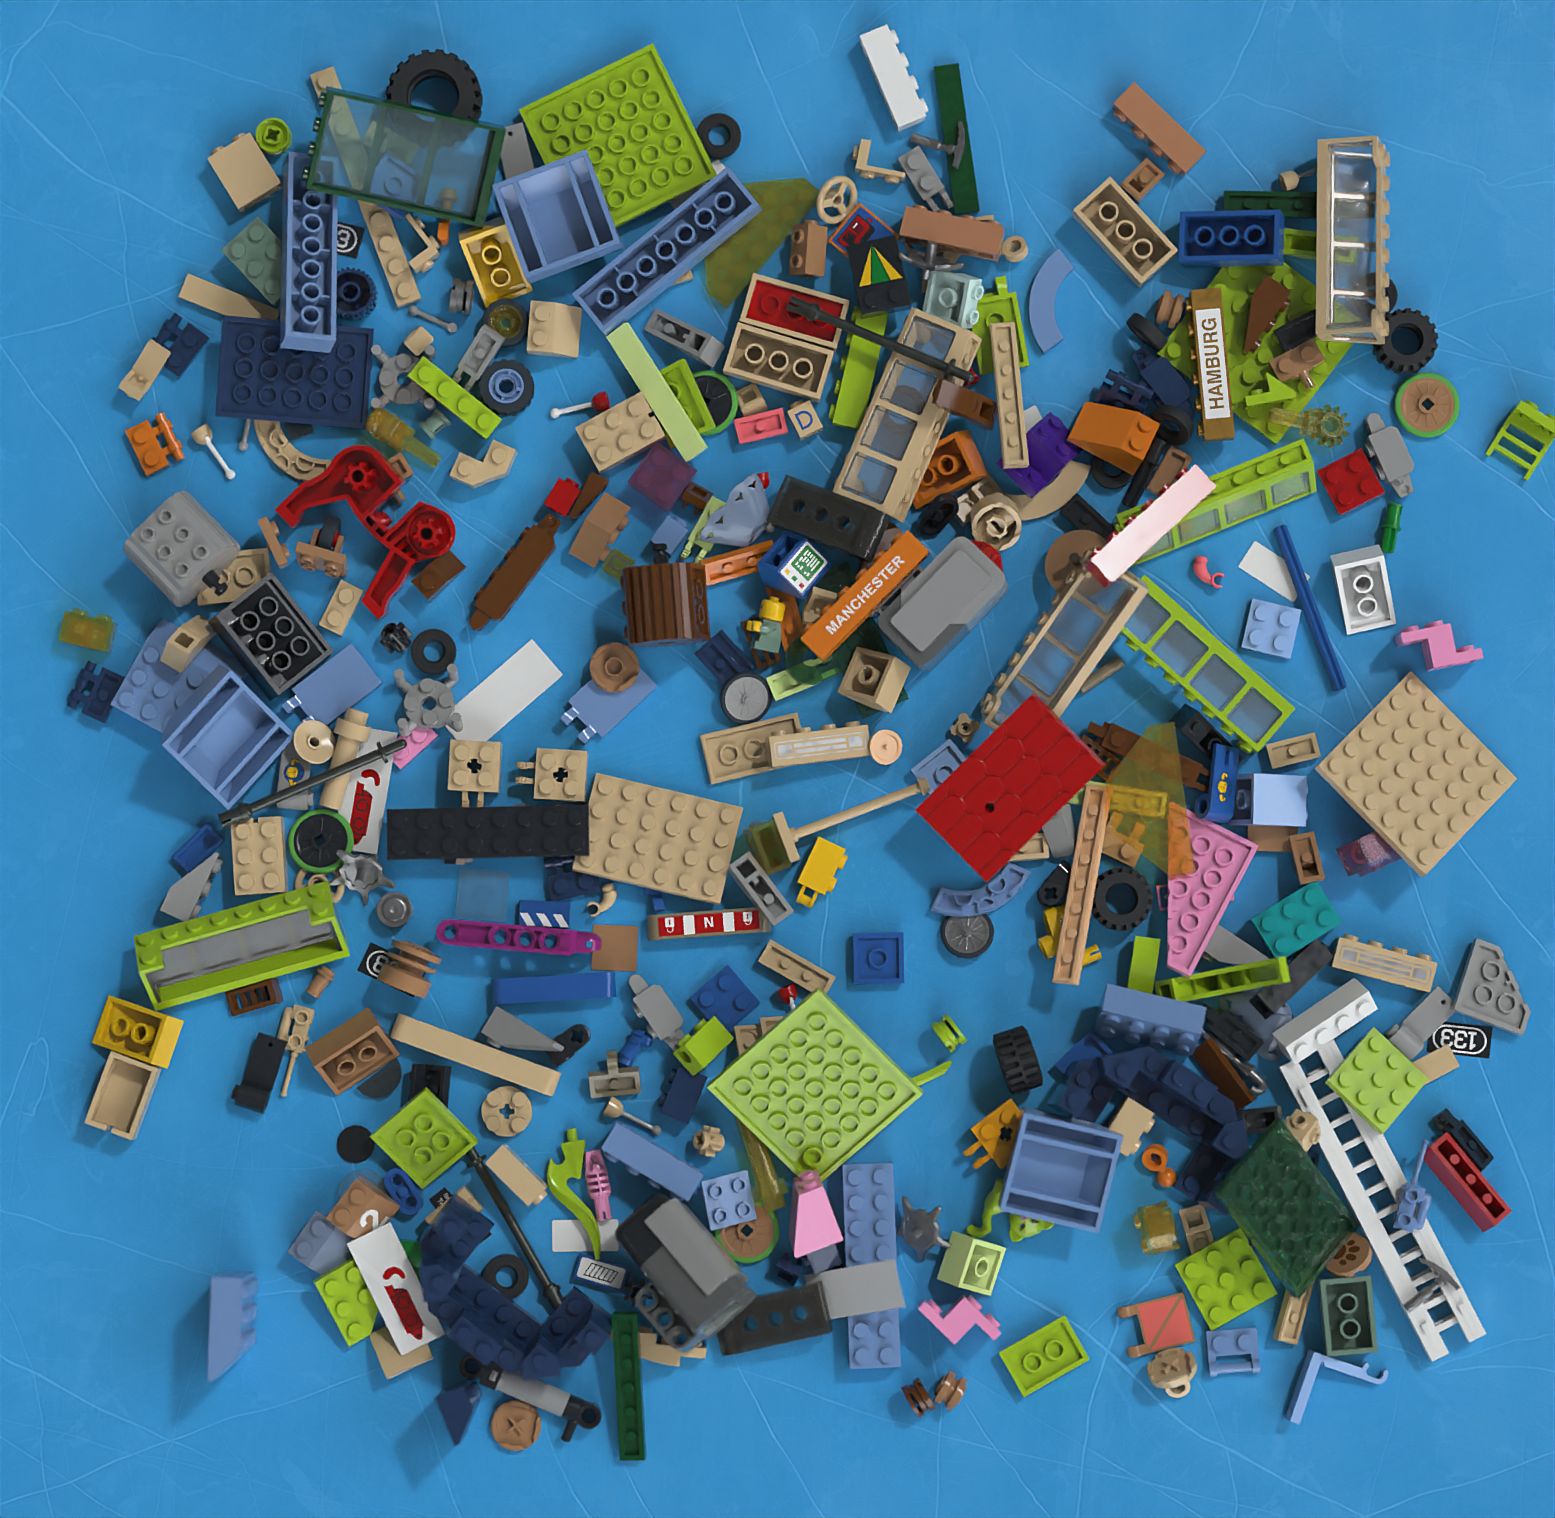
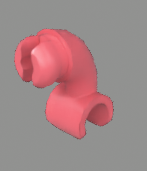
M1197 555L1193 563L1195 575L1203 582L1211 584L1215 589L1223 587L1215 584L1214 578L1216 576L1225 578L1224 574L1215 573L1210 575L1206 566L1208 559Z

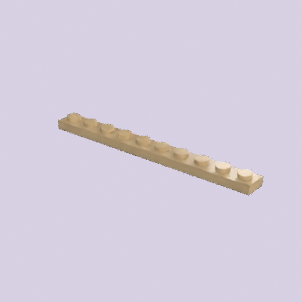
M333 66L310 75L318 98L321 92L326 91V86L342 89ZM334 95L328 124L352 188L361 190L369 159L364 145L361 143L362 140L346 98ZM357 200L398 308L421 300L422 298L390 214L377 204Z

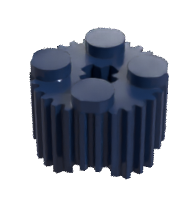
M346 267V270L341 268V271L337 270L336 314L340 318L349 321L353 318L357 321V318L361 320L362 316L367 317V313L371 314L377 305L376 300H378L377 287L365 271L361 272L360 269L356 271L355 268L349 269V267ZM353 289L355 292L358 291V294L353 299H350V297L346 298L349 295L348 290Z

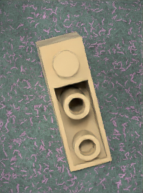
M197 615L181 625L167 640L160 661L182 673L216 634L209 625V620L201 615Z

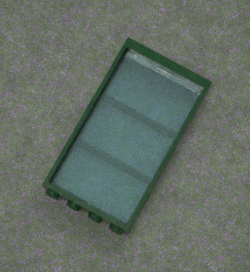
M326 86V91L320 93L318 107H322L320 117L315 116L312 131L316 132L315 141H310L307 156L311 157L309 166H304L302 181H306V189L484 228L493 189L492 185L494 184L506 133L503 125Z

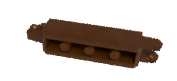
M549 513L537 526L533 524L531 528L527 526L518 538L521 542L516 548L511 547L503 558L506 560L501 569L499 567L494 569L488 578L491 580L486 589L481 587L473 598L476 600L474 606L477 608L472 618H470L471 620H469L473 630L482 631L483 627L491 619L495 622L503 621L556 549L553 538L562 523L557 517Z
M1093 722L1089 723L1086 732L1096 736L1095 742L1107 751L1186 788H1195L1208 794L1209 786L1196 782L1199 774L1210 779L1211 771L1203 768L1202 764L1112 722L1110 724L1104 722L1103 726Z

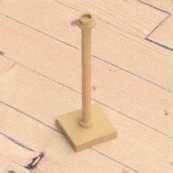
M920 777L916 778V784L796 829L794 827L788 828L782 811L774 814L773 820L790 864L800 860L794 844L799 841L798 838L920 792L925 796L927 792L931 791L926 777L922 779Z

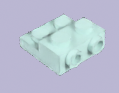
M931 271L922 311L964 329L973 328V325L979 319V312L976 310L977 303L984 293V288L981 286L982 279L963 273Z

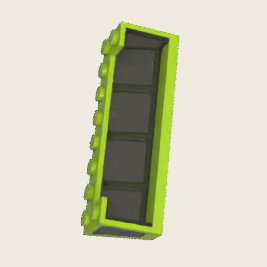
M329 881L133 936L138 972L155 1011L350 956L347 937Z

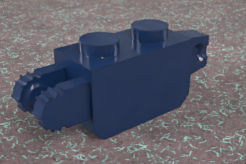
M1141 347L1132 354L1131 358L1139 370L1138 377L1140 380H1138V383L1140 381L1147 384L1146 387L1155 391L1153 396L1156 399L1153 402L1156 407L1160 405L1175 406L1184 411L1193 421L1195 412L1187 401L1191 396V389L1169 360L1164 357L1156 359L1144 347Z

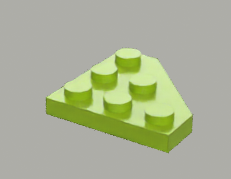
M353 1257L313 1280L316 1289L349 1347L372 1333L378 1307Z

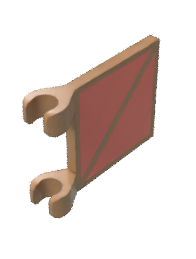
M1184 1292L1122 1306L1117 1309L1118 1316L1121 1318L1137 1314L1144 1344L1128 1347L1127 1353L1129 1357L1134 1358L1195 1342Z

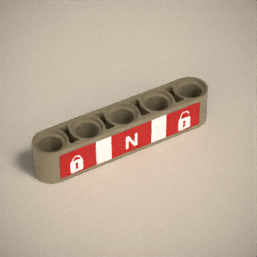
M757 907L647 915L648 941L772 932L771 923Z

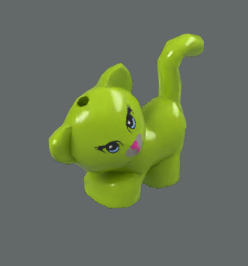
M996 1179L993 1190L984 1201L982 1213L983 1226L981 1228L974 1225L967 1226L966 1232L969 1235L984 1238L992 1231V1215L1004 1212L1000 1211L998 1206L1004 1179ZM1011 1213L1009 1236L1012 1242H1019L1024 1237H1031L1042 1230L1052 1228L1054 1223Z

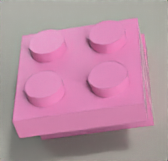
M1443 620L1430 622L1424 625V629H1419L1418 625L1403 628L1400 630V634L1394 637L1396 647L1421 642L1427 671L1476 662L1483 658L1482 648L1474 649V645L1456 649L1451 624H1443Z
M962 1294L942 1316L940 1315L942 1309L932 1299L927 1302L923 1298L916 1305L954 1345L975 1323L993 1340L1001 1334L998 1329L1000 1326L999 1322L990 1313L985 1316L980 1311L982 1306L971 1295L966 1298Z

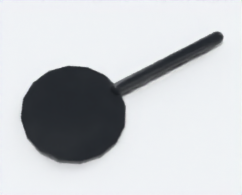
M353 1125L340 1133L337 1148L339 1154L345 1160L351 1163H360L372 1155L377 1143L370 1137L371 1132L367 1128Z

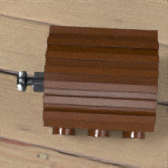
M658 543L652 547L653 551H657V556L653 557L654 564L623 569L620 585L625 595V601L622 602V610L627 621V626L624 627V636L626 641H628V645L666 647L711 641L705 565L692 562L669 563L668 555H664L663 552L668 550L667 544Z

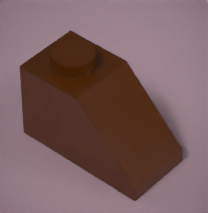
M449 550L428 564L411 582L431 602L467 567Z

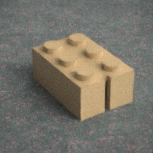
M642 392L575 427L600 475L666 439L655 416L650 418L653 413Z
M284 817L258 818V823L257 819L250 818L247 822L243 820L231 825L235 895L245 896L289 892Z
M111 1051L84 1123L105 1131L111 1129L110 1133L135 1140L162 1068L125 1054Z

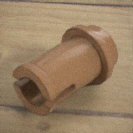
M324 965L321 969H317L318 973L305 989L309 994L318 999L329 982L334 981L333 976L335 972Z

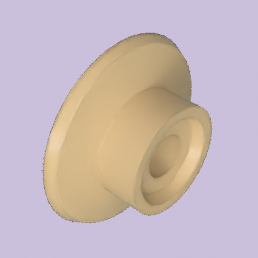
M308 720L301 723L295 730L294 746L297 753L305 761L320 764L332 757L336 746L335 738L332 731L324 723Z

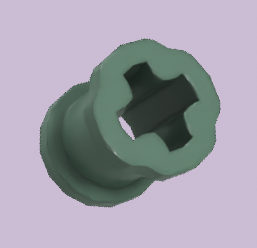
M436 407L434 413L418 425L433 440L435 435L446 425L450 426L451 422Z

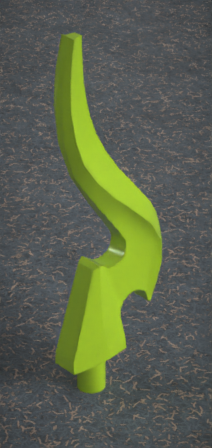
M576 1128L567 1129L568 1142L561 1143L565 1160L562 1164L557 1165L553 1159H550L547 1170V1182L552 1194L584 1225L593 1245L595 1260H599L601 1255V1239L598 1223L591 1210L567 1185L569 1178L580 1179L582 1177L586 1140H578Z

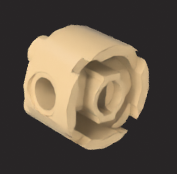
M996 492L981 498L973 506L970 518L972 534L976 541L988 542L997 551L1010 548L1017 542L1021 534L1022 524L1020 511L1014 501L1002 493Z

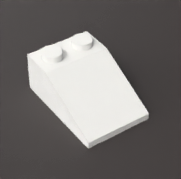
M1379 544L1330 555L1333 577L1347 635L1396 624L1385 559Z

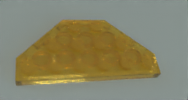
M805 178L742 183L763 210L705 257L708 294L724 308L728 309L751 282L753 273L757 274L792 233V226L799 224L816 204L819 190Z
M1175 722L1148 725L1105 782L1112 832L1169 876L1195 873Z

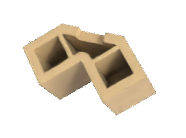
M493 440L483 462L459 453L451 470L450 477L475 489L491 481L508 476L518 453L515 449Z

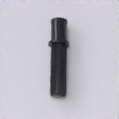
M1156 437L1153 438L1123 499L1122 504L1127 508L1131 509L1137 506L1155 467H1159L1160 457L1168 445L1165 441Z

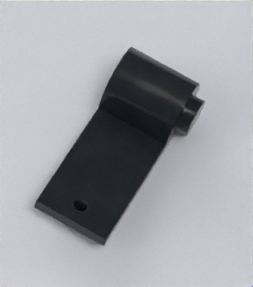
M261 1032L258 1033L244 1080L241 1085L236 1084L231 1097V1099L235 1100L234 1105L260 1114L265 1113L288 1041Z

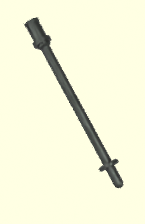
M794 295L789 300V302L797 304L798 307L788 304L786 310L806 317L807 321L820 320L945 372V380H948L950 375L966 382H972L975 378L973 373L955 366L956 359L954 358L949 363L824 312L816 302L812 304Z
M400 739L383 747L379 741L377 742L378 749L253 803L243 804V802H240L237 807L217 814L223 829L243 820L247 822L253 813L376 760L382 758L387 763L388 759L386 756L404 749L407 746V741Z
M473 1147L466 1153L471 1161L466 1166L468 1168L474 1166L542 1284L543 1293L541 1295L543 1298H547L552 1309L555 1310L564 1299L560 1292V1285H556V1283L550 1280L484 1165L483 1160L487 1156L483 1155L480 1157L475 1147Z

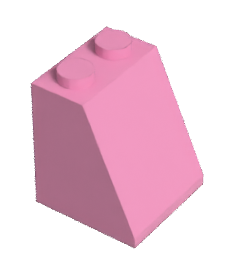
M806 1170L801 1172L798 1177L793 1178L788 1236L796 1258L843 1240L818 1170Z

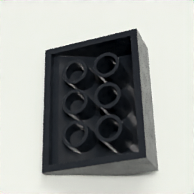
M272 572L208 621L209 625L270 701L279 696L334 652Z

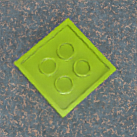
M1373 1027L1365 1034L1325 1083L1381 1135L1429 1078Z
M427 1087L375 1129L370 1136L421 1189H424L478 1143V1139Z
M1241 1227L1232 1230L1174 1263L1211 1331L1278 1294L1254 1250L1249 1245V1241Z

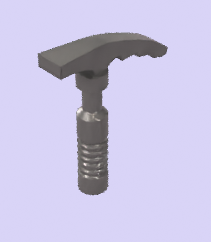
M959 121V137L956 146L952 144L945 145L939 140L927 138L917 133L912 134L910 142L937 151L944 150L950 155L954 154L952 166L958 170L965 147L964 126L962 121Z
M1420 1258L1419 1261L1422 1264H1426L1428 1267H1432L1435 1272H1439L1440 1277H1437L1435 1279L1436 1282L1429 1287H1425L1403 1306L1409 1313L1412 1312L1417 1306L1432 1296L1433 1291L1438 1287H1443L1445 1285L1444 1282L1450 1283L1456 1290L1461 1287L1443 1268L1429 1260Z

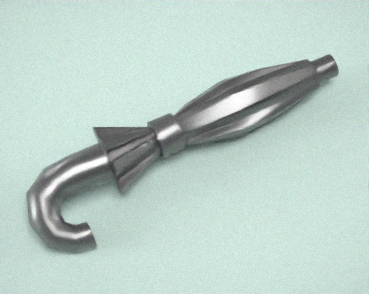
M1202 1029L1201 1037L1204 1041L1211 1037L1227 1060L1231 1061L1235 1067H1238L1243 1078L1245 1079L1247 1076L1258 1086V1088L1253 1086L1249 1091L1256 1095L1265 1093L1267 1083L1253 1069L1256 1065L1242 1061L1243 1059L1236 1056L1235 1052L1225 1042L1211 1032Z

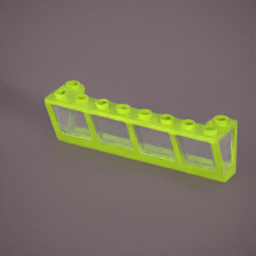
M1304 438L1208 477L1217 487L1134 562L1131 567L1316 492L1314 462ZM1144 504L1119 513L1113 518L1112 523L1119 534L1125 529L1122 524L1133 514L1138 517L1143 513L1140 508Z
M1144 574L1141 580L1147 584L1149 591L1118 635L1124 636L1127 639L1125 644L1134 652L1141 651L1146 656L1144 661L1153 669L1159 667L1165 673L1163 678L1173 686L1177 683L1183 689L1182 694L1190 702L1193 703L1196 700L1203 706L1200 710L1212 720L1215 717L1222 724L1219 727L1229 736L1234 734L1238 741L1236 746L1245 754L1252 753L1253 755L1258 753L1296 708Z

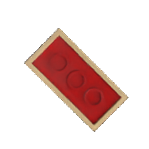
M753 273L740 317V323L826 348L836 353L842 334L841 329L820 320L809 322L806 320V317L786 310L787 305L793 304L798 307L797 304L789 302L791 296L794 295L812 304L816 302L822 311L846 320L850 300Z

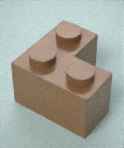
M605 492L585 518L569 553L593 568L596 567L600 560L605 562L612 550L608 547L609 544L613 545L620 534L618 530L623 532L630 520L626 516L631 507Z

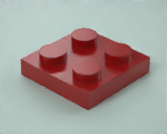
M1362 448L1316 472L1339 516L1385 494Z

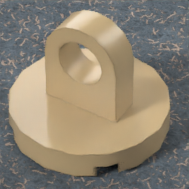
M1170 1348L1156 1354L1155 1359L1152 1362H1148L1146 1372L1151 1384L1158 1388H1164L1171 1397L1180 1398L1186 1396L1190 1391V1379H1192L1197 1371V1363L1192 1352H1185L1183 1348Z

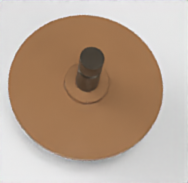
M1074 530L1060 536L1051 545L1045 559V572L1049 583L1056 591L1062 592L1067 585L1065 583L1067 576L1072 570L1076 571L1081 564L1079 562L1080 558L1087 549L1090 551L1094 545L1103 549L1108 545L1103 537L1088 530ZM1093 576L1089 578L1084 577L1076 588L1086 598L1094 596L1104 589Z

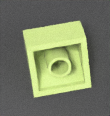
M952 1231L948 1242L951 1244V1248L946 1249L937 1279L959 1288L991 1296L1006 1248Z

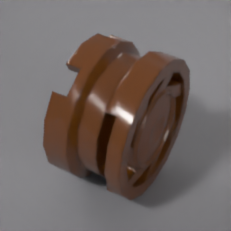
M918 1377L913 1380L911 1385L901 1387L918 1418L924 1416L925 1411H932L936 1408ZM910 1394L913 1395L914 1399L916 1400L917 1404L919 1405L918 1407H917L916 1404L914 1403V1401H913V1399L911 1398Z

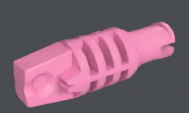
M599 1149L585 1152V1177L589 1197L594 1201L596 1221H602L604 1217L606 1220L612 1219L608 1199L611 1188L601 1151Z

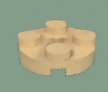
M502 1086L493 1090L487 1095L482 1105L483 1121L490 1131L499 1136L510 1137L517 1135L528 1126L532 1119L533 1109L531 1101L524 1092L513 1086ZM505 1104H510V1108L514 1109V1114H510L509 1119L504 1118V1114H500V1109L504 1108Z

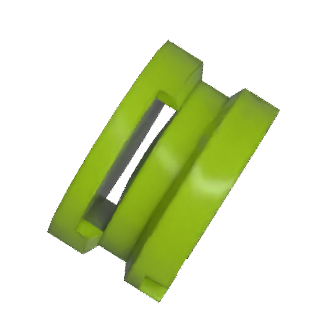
M278 118L265 119L256 129L255 138L257 144L269 155L278 156L284 154L292 144V134L289 127Z
M945 1013L941 1017L942 1020L938 1023L934 1022L930 1026L952 1053L956 1050L958 1044H964L967 1040L948 1014ZM947 1023L950 1024L959 1037L956 1038L952 1030L946 1025Z

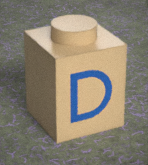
M802 399L789 406L791 410L787 411V415L800 441L823 430V426L810 400L804 403Z

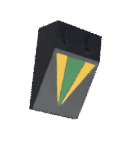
M895 235L846 245L861 319L911 309L912 304L902 261L899 259V249Z

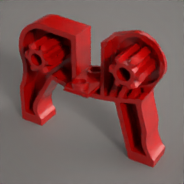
M354 445L340 451L323 473L309 481L303 482L275 511L291 528H297L302 523L304 514L310 508L347 499L351 509L364 527L377 540L390 549L361 600L377 619H383L388 614L392 598L403 587L414 566L420 561L441 556L450 550L455 541L456 528L453 519L447 512L425 501H419L392 526L393 520L384 511L380 512L378 509L406 482L378 449L368 445Z

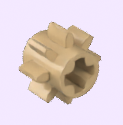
M703 1125L702 1131L699 1130L695 1133L693 1145L696 1149H699L698 1155L715 1157V1152H720L723 1149L725 1140L724 1136L719 1133L720 1128Z

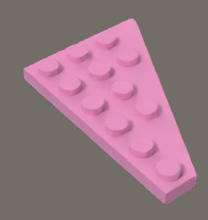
M1172 801L1168 805L1167 967L1190 978L1259 845L1209 820L1197 818L1195 813Z

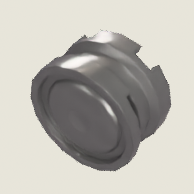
M454 278L452 283L454 286L450 294L449 312L457 313L459 311L463 312V315H470L475 281L467 280V282H463L459 278Z
M399 892L385 894L377 904L379 920L390 927L405 925L413 914V906L410 899Z

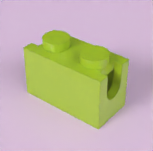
M715 1016L707 1022L704 1018L692 1028L695 1032L691 1036L687 1033L677 1042L680 1047L673 1054L692 1076L704 1069L734 1039Z

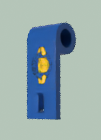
M1213 744L1208 794L1200 795L1195 802L1194 812L1197 818L1225 824L1233 817L1239 748Z

